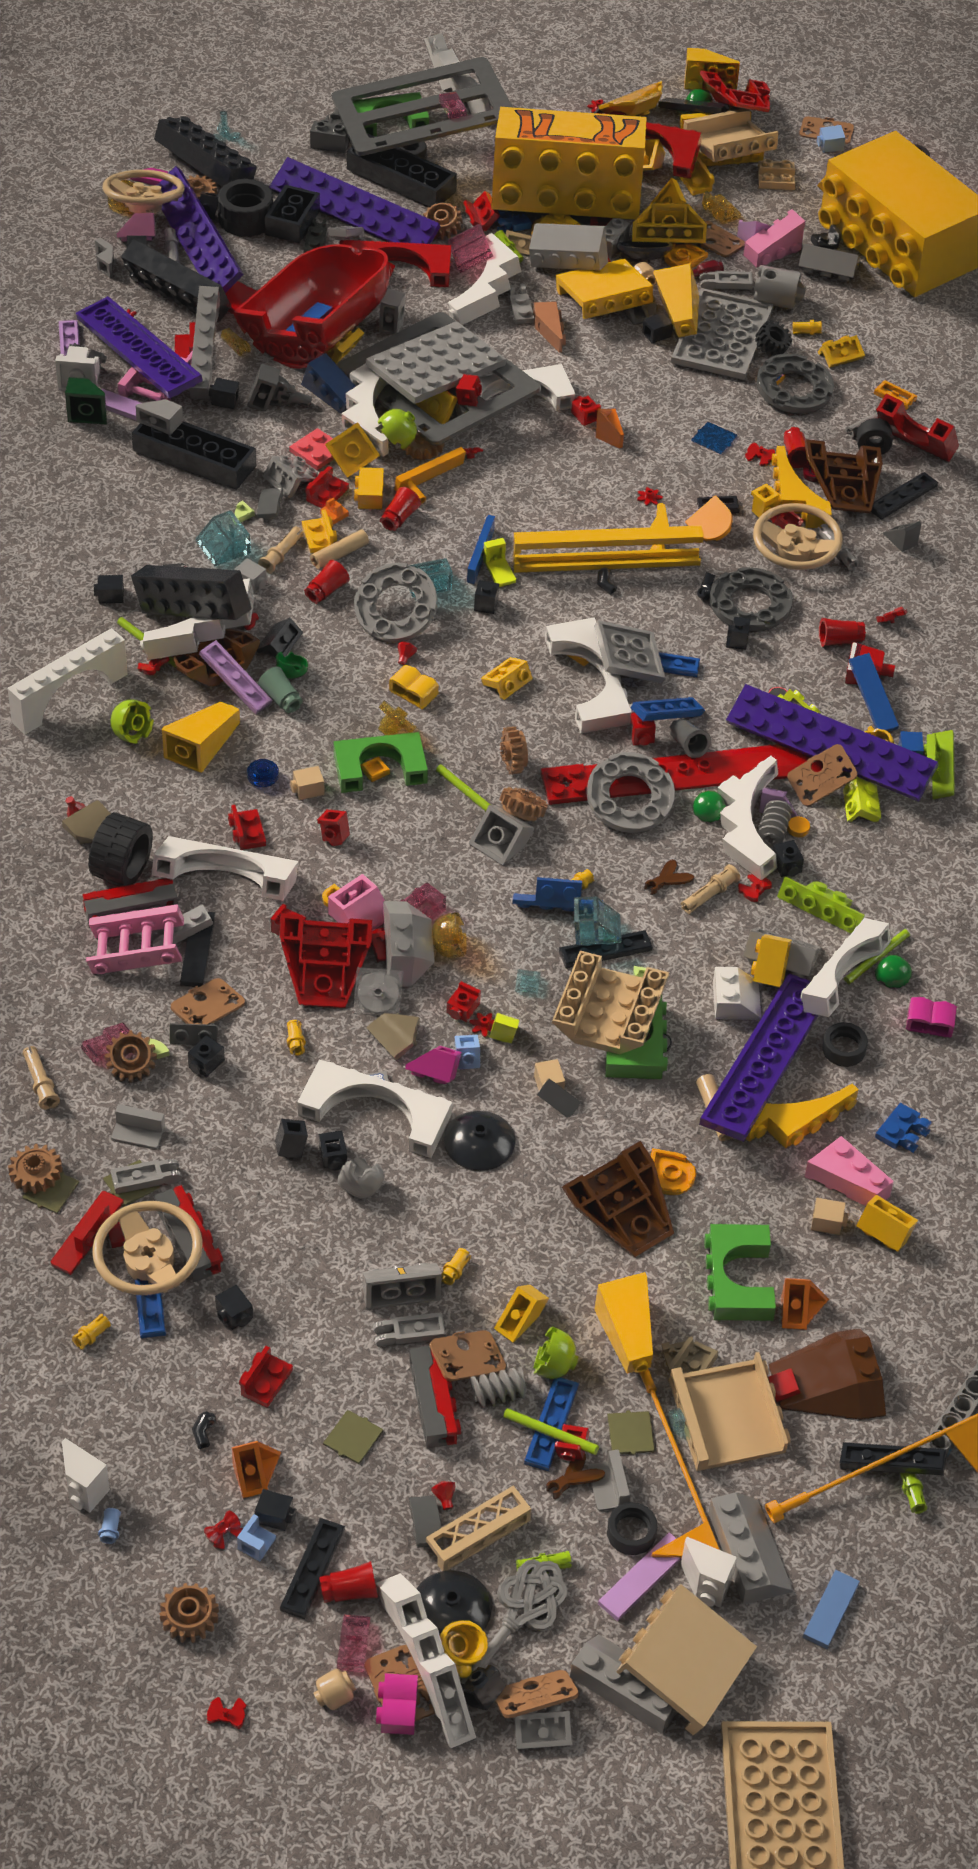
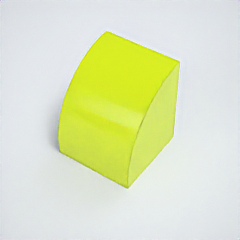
M497 1013L489 1037L512 1044L519 1025V1019Z

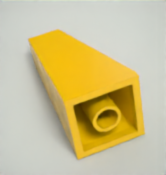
M691 263L655 270L654 276L663 306L673 323L678 338L697 334L699 292Z
M218 702L162 728L164 758L202 773L239 725L240 709L233 705Z
M643 1272L599 1284L594 1309L626 1373H641L651 1367L653 1348L646 1273Z

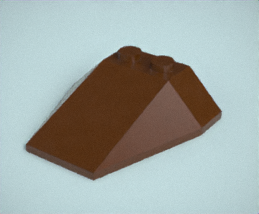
M806 439L807 459L827 500L831 504L832 510L870 514L883 465L881 449L879 447L861 446L856 455L827 452L825 441Z
M230 628L225 629L224 638L216 639L244 670H247L260 645V640L252 634ZM215 640L199 642L197 652L172 656L177 670L210 687L221 684L223 680L199 655L202 649Z
M641 1141L623 1150L615 1159L585 1176L580 1175L562 1186L573 1206L633 1257H637L674 1234L654 1161Z
M861 1329L834 1332L768 1365L771 1375L791 1368L800 1390V1394L779 1401L781 1409L860 1420L886 1416L881 1372L870 1337Z

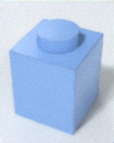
M841 125L820 128V134L817 136L818 147L821 146L823 153L844 151L845 135Z

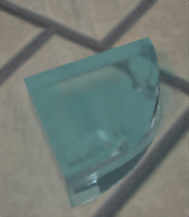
M680 1408L669 1410L668 1417L673 1433H683L686 1421Z

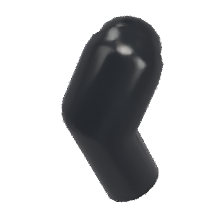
M604 567L597 573V585L611 595L617 590V586L609 581L610 575H612L611 570Z
M708 572L705 573L702 584L697 591V596L701 600H708L710 598L711 587L716 575Z
M208 1411L199 1414L192 1427L198 1449L210 1446L206 1431L208 1427L214 1426L216 1416Z

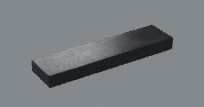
M668 97L658 101V107L664 109L709 114L729 111V104Z
M923 472L874 501L871 512L882 520L937 487L938 482Z
M208 912L213 925L193 934L187 939L180 986L201 987L204 985L215 912Z
M646 930L559 947V954L566 969L574 966L579 951L602 956V961L649 952L652 951L653 947Z
M843 1442L839 1462L840 1468L858 1470L906 1446ZM918 1447L870 1471L944 1476L947 1456L946 1449Z
M323 1518L319 1519L281 1603L280 1611L302 1619L306 1618L319 1589L320 1577L324 1576L344 1533L345 1526Z

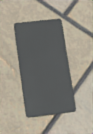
M550 1078L547 1079L537 1093L540 1098L566 1117H571L581 1103Z

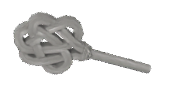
M535 1559L527 1560L518 1568L516 1575L507 1577L499 1585L497 1591L498 1599L507 1609V1612L503 1617L501 1629L488 1644L485 1656L478 1663L472 1665V1672L478 1667L485 1668L510 1633H515L523 1624L536 1631H542L553 1624L556 1618V1607L564 1601L567 1595V1586L562 1581V1571L558 1564L551 1561L540 1563ZM525 1585L524 1591H523V1597H522V1599H520V1598H521V1594H522V1590H523V1586ZM512 1586L511 1595L509 1596L508 1589ZM540 1586L541 1591L534 1595L535 1587ZM544 1600V1604L532 1609V1606ZM518 1610H521V1615L515 1619ZM545 1614L544 1620L541 1621V1620L535 1619V1618H537V1617H539V1616ZM469 1677L462 1678L460 1683L465 1684Z

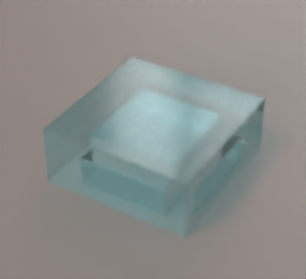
M518 969L515 992L538 994L541 972Z

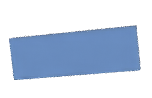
M838 1570L834 1571L803 1634L804 1639L828 1649L858 1588L859 1580Z

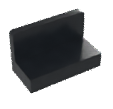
M290 617L273 625L260 643L257 652L260 653L268 649L275 658L279 652H282L283 656H287L303 634V631Z

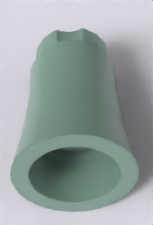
M280 667L270 668L260 677L258 685L286 713H292L300 708L303 700Z

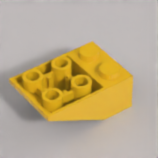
M687 48L684 89L709 90L700 75L702 70L717 73L727 88L737 90L740 62L707 49Z

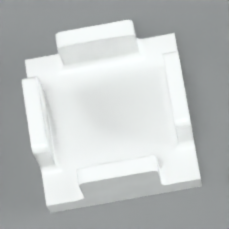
M74 346L68 348L66 356L64 354L56 356L58 390H66L69 377L89 379L98 387L100 374L99 357L87 358V347Z

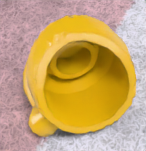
M460 1620L450 1623L440 1633L444 1653L455 1663L458 1675L462 1678L469 1677L472 1672L471 1666L482 1660L487 1652L488 1643L485 1632L471 1621Z

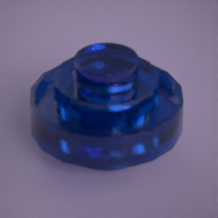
M255 760L247 767L248 781L257 787L265 788L272 786L279 779V768L271 760Z

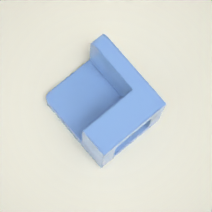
M254 1514L237 1537V1549L260 1562L276 1540V1535L260 1527L259 1517Z

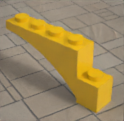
M777 446L776 454H772V466H776L773 468V479H777L774 484V490L780 494L778 506L790 503L806 504L817 507L832 516L830 502L819 497L799 479L789 463L785 446ZM793 511L795 514H801V518L805 521V528H822L820 525L827 524L812 514Z
M850 1084L840 1091L810 1101L786 1104L766 1103L746 1139L748 1141L755 1137L759 1139L768 1131L783 1147L788 1148L792 1144L796 1146L810 1132L812 1134L816 1133L825 1122L834 1121L840 1112L845 1109L847 1111L851 1110L857 1103L856 1099L859 1089L855 1085Z

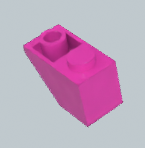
M438 1046L406 1064L405 1069L410 1070L414 1076L425 1077L426 1075L433 1077L434 1082L447 1084V1082L453 1081L456 1077L462 1052Z

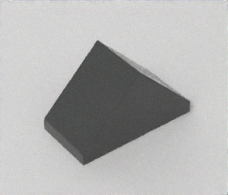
M917 521L898 525L883 532V535L903 552L918 545L921 522Z

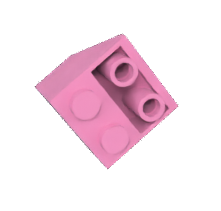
M154 213L133 214L118 231L117 238H121V241L125 242L127 241V235L146 236L147 241H151L152 237H156Z
M361 874L328 896V914L338 923H348L350 918L373 920V931L384 923L383 902L385 900L378 887Z

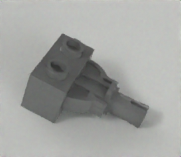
M335 107L334 112L330 114V119L329 115H327L321 121H314L310 130V148L346 153L349 145V136Z
M261 363L250 390L247 407L259 411H267L269 405L278 406L283 404L288 406L294 403L309 408L312 396L297 392L294 385L289 384L284 377L279 375L280 369Z

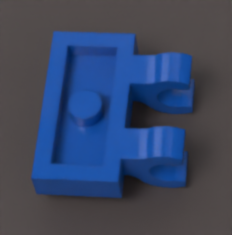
M498 210L500 216L495 221H498L501 226L497 227L498 231L503 230V232H506V230L511 228L513 231L531 229L532 222L525 212Z
M899 1103L875 1133V1138L894 1149L900 1145L914 1153L918 1148L916 1143L920 1138L913 1133H909L910 1130L926 1138L931 1131L928 1128L932 1122L926 1118H920L921 1113Z

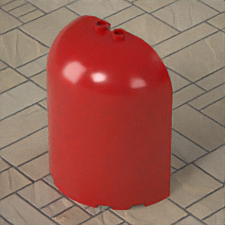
M342 244L327 245L307 251L291 261L233 312L235 319L243 333H248L254 341L253 345L262 354L266 352L274 357V361L290 368H307L309 362L331 350L379 306L381 300L386 295L390 281L388 256L384 251L377 248L363 247L362 253H360L358 248ZM317 302L333 307V311L324 319L302 317ZM293 324L295 332L285 331Z

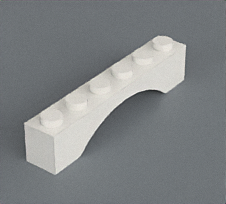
M864 918L855 927L852 934L845 939L841 947L834 952L831 959L824 964L820 972L813 977L810 984L803 989L801 1001L803 1002L804 1012L829 1017L839 1006L838 985L842 977L858 963L880 955L891 942L889 923Z

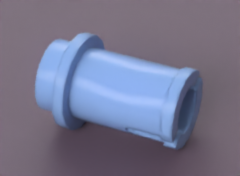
M107 1508L104 1511L102 1528L99 1530L98 1536L100 1541L105 1544H113L119 1538L117 1529L121 1512L118 1509Z

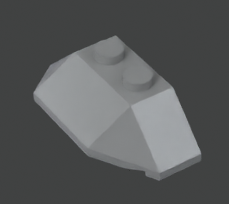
M384 901L387 975L397 979L398 988H409L434 964L432 919L406 901Z

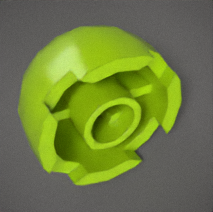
M392 409L378 419V424L382 423L384 427L381 429L384 435L394 445L397 442L400 443L401 449H406L413 442L417 433L416 419L410 411L405 412L401 409Z
M131 699L119 703L114 708L110 719L114 734L119 739L137 744V741L142 736L146 739L152 730L154 722L150 718L149 710H151V707L146 702ZM134 730L137 733L132 736L129 734V731Z
M550 1327L545 1334L549 1339L545 1341L543 1347H539L533 1368L535 1369L534 1374L547 1379H555L566 1375L569 1369L574 1370L579 1356L575 1355L576 1345L570 1335L556 1327Z

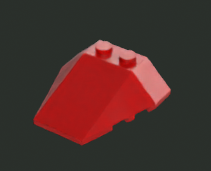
M700 71L702 79L716 102L769 113L770 89L765 82L749 79L745 91L727 88L717 73Z
M281 913L279 937L298 1005L346 1007L372 942L373 920L350 918L348 923L304 920V915Z

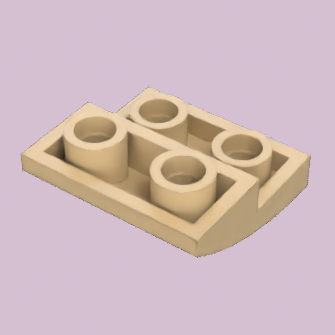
M771 159L758 161L759 189L795 190L794 162L789 160H781L779 162Z

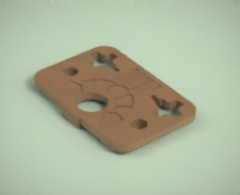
M810 116L803 118L800 136L817 139V136L820 134V128L825 127L823 124L829 122L833 126L841 125L845 138H848L845 139V144L850 143L854 129L853 124L834 121V118L825 117V119ZM810 130V132L812 133L806 135V133L803 131Z
M704 221L707 226H711V229L707 228L706 241L711 240L715 244L700 243L702 248L710 249L723 257H729L745 246V241L710 221ZM732 241H739V245H733Z
M836 744L790 771L787 778L802 804L811 806L856 779L858 773L844 748ZM815 761L823 763V769L819 772H814L811 769V765ZM843 768L852 769L850 778L846 776L838 778L843 773ZM806 790L809 792L816 791L812 795L813 799L811 801L803 799Z
M216 978L199 988L196 986L190 989L188 994L173 1001L170 1008L186 1024H199L198 1022L193 1023V1018L195 1017L197 1019L203 1018L202 1024L211 1025V1023L241 1008L245 1003V999L224 980ZM196 994H203L207 999L197 1001L194 999V996ZM228 998H231V999L238 998L237 1004H234V1003H230V1004H229V1003H228V1002H229V999H228Z
M486 1330L465 1333V1331L457 1332L452 1336L435 1338L429 1345L443 1377L448 1381L468 1379L472 1376L480 1377L481 1374L489 1375L490 1372H495L496 1374L506 1368V1363L493 1336ZM457 1340L467 1342L469 1350L460 1349L457 1345ZM490 1357H492L494 1361L500 1362L497 1365V1368H495V1366L492 1364H486L491 1360ZM449 1365L452 1368L459 1369L455 1375L452 1372H447L446 1369H448Z
M401 1645L366 1660L365 1670L374 1688V1694L381 1705L383 1704V1699L378 1698L379 1682H384L385 1673L418 1675L415 1722L435 1714L432 1704L429 1705L430 1710L428 1711L417 1707L420 1704L419 1694L426 1701H430V1697L407 1645ZM403 1651L405 1655L410 1654L411 1657L408 1658L409 1669H407L402 1661H396L399 1657V1652Z
M557 1670L506 1685L505 1689L495 1700V1703L505 1718H513L574 1700L579 1696V1693L569 1674L564 1670ZM531 1684L538 1685V1687L533 1690L524 1689L526 1686ZM566 1690L569 1692V1695L564 1696V1694H561V1691ZM509 1707H517V1710L512 1711L511 1709H509Z

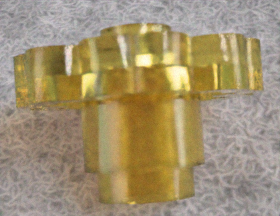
M385 700L380 704L379 708L386 715L379 722L381 725L378 729L384 735L398 734L402 728L409 733H413L417 728L407 718L408 713L399 706L395 708Z

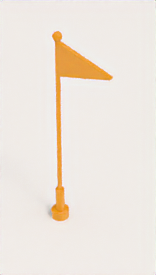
M649 1369L641 1372L640 1376L647 1393L651 1394L703 1521V1524L654 1551L651 1556L682 1558L686 1537L720 1550L655 1391L657 1388Z
M978 1413L807 1494L803 1492L780 1504L773 1500L765 1504L766 1512L775 1524L784 1519L783 1513L809 1502V1498L943 1435L948 1437L978 1473Z

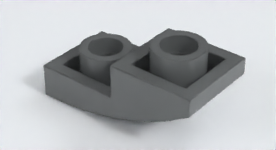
M283 488L262 490L258 503L257 518L272 520L279 515L281 511L280 501L284 496Z
M435 1495L409 1497V1509L413 1521V1534L417 1548L430 1547L426 1542V1537L441 1529ZM443 1537L436 1541L439 1546H443Z

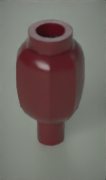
M706 261L699 264L693 270L694 277L698 276L700 278L703 272L724 271L722 261Z

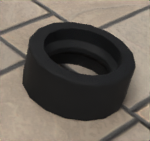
M847 1022L836 1023L825 1032L822 1051L825 1057L833 1064L843 1067L854 1066L865 1057L868 1038L866 1033L855 1024ZM836 1037H849L855 1040L859 1047L852 1052H843L836 1049L831 1042Z
M628 1502L619 1505L612 1511L608 1518L607 1537L610 1544L617 1551L626 1555H639L645 1553L653 1546L657 1536V1519L647 1506ZM636 1517L646 1523L648 1533L642 1539L628 1540L617 1532V1524L623 1518Z

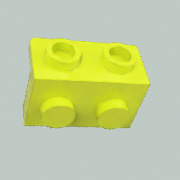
M856 777V779L844 787L843 794L847 821L852 822L858 816L873 822H878L881 819L877 785Z

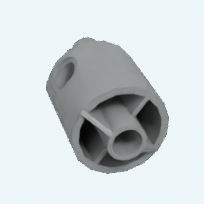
M760 265L758 276L761 277L756 279L754 287L756 291L753 300L774 304V307L794 310L796 303L804 300L806 285L801 281V272Z

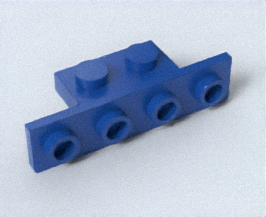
M537 877L536 895L513 894L512 904H517L521 908H529L533 905L546 910L559 907L564 911H575V909H584L588 913L603 911V900L581 898L582 881Z

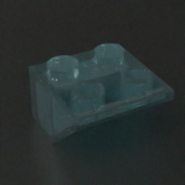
M231 510L212 517L196 537V543L214 567L251 553L250 534Z
M447 558L409 565L423 570L432 580L437 593L452 590V570ZM409 589L412 598L416 597L413 591Z
M597 896L574 898L576 945L589 946L592 944L612 945L622 943L621 921L618 912Z

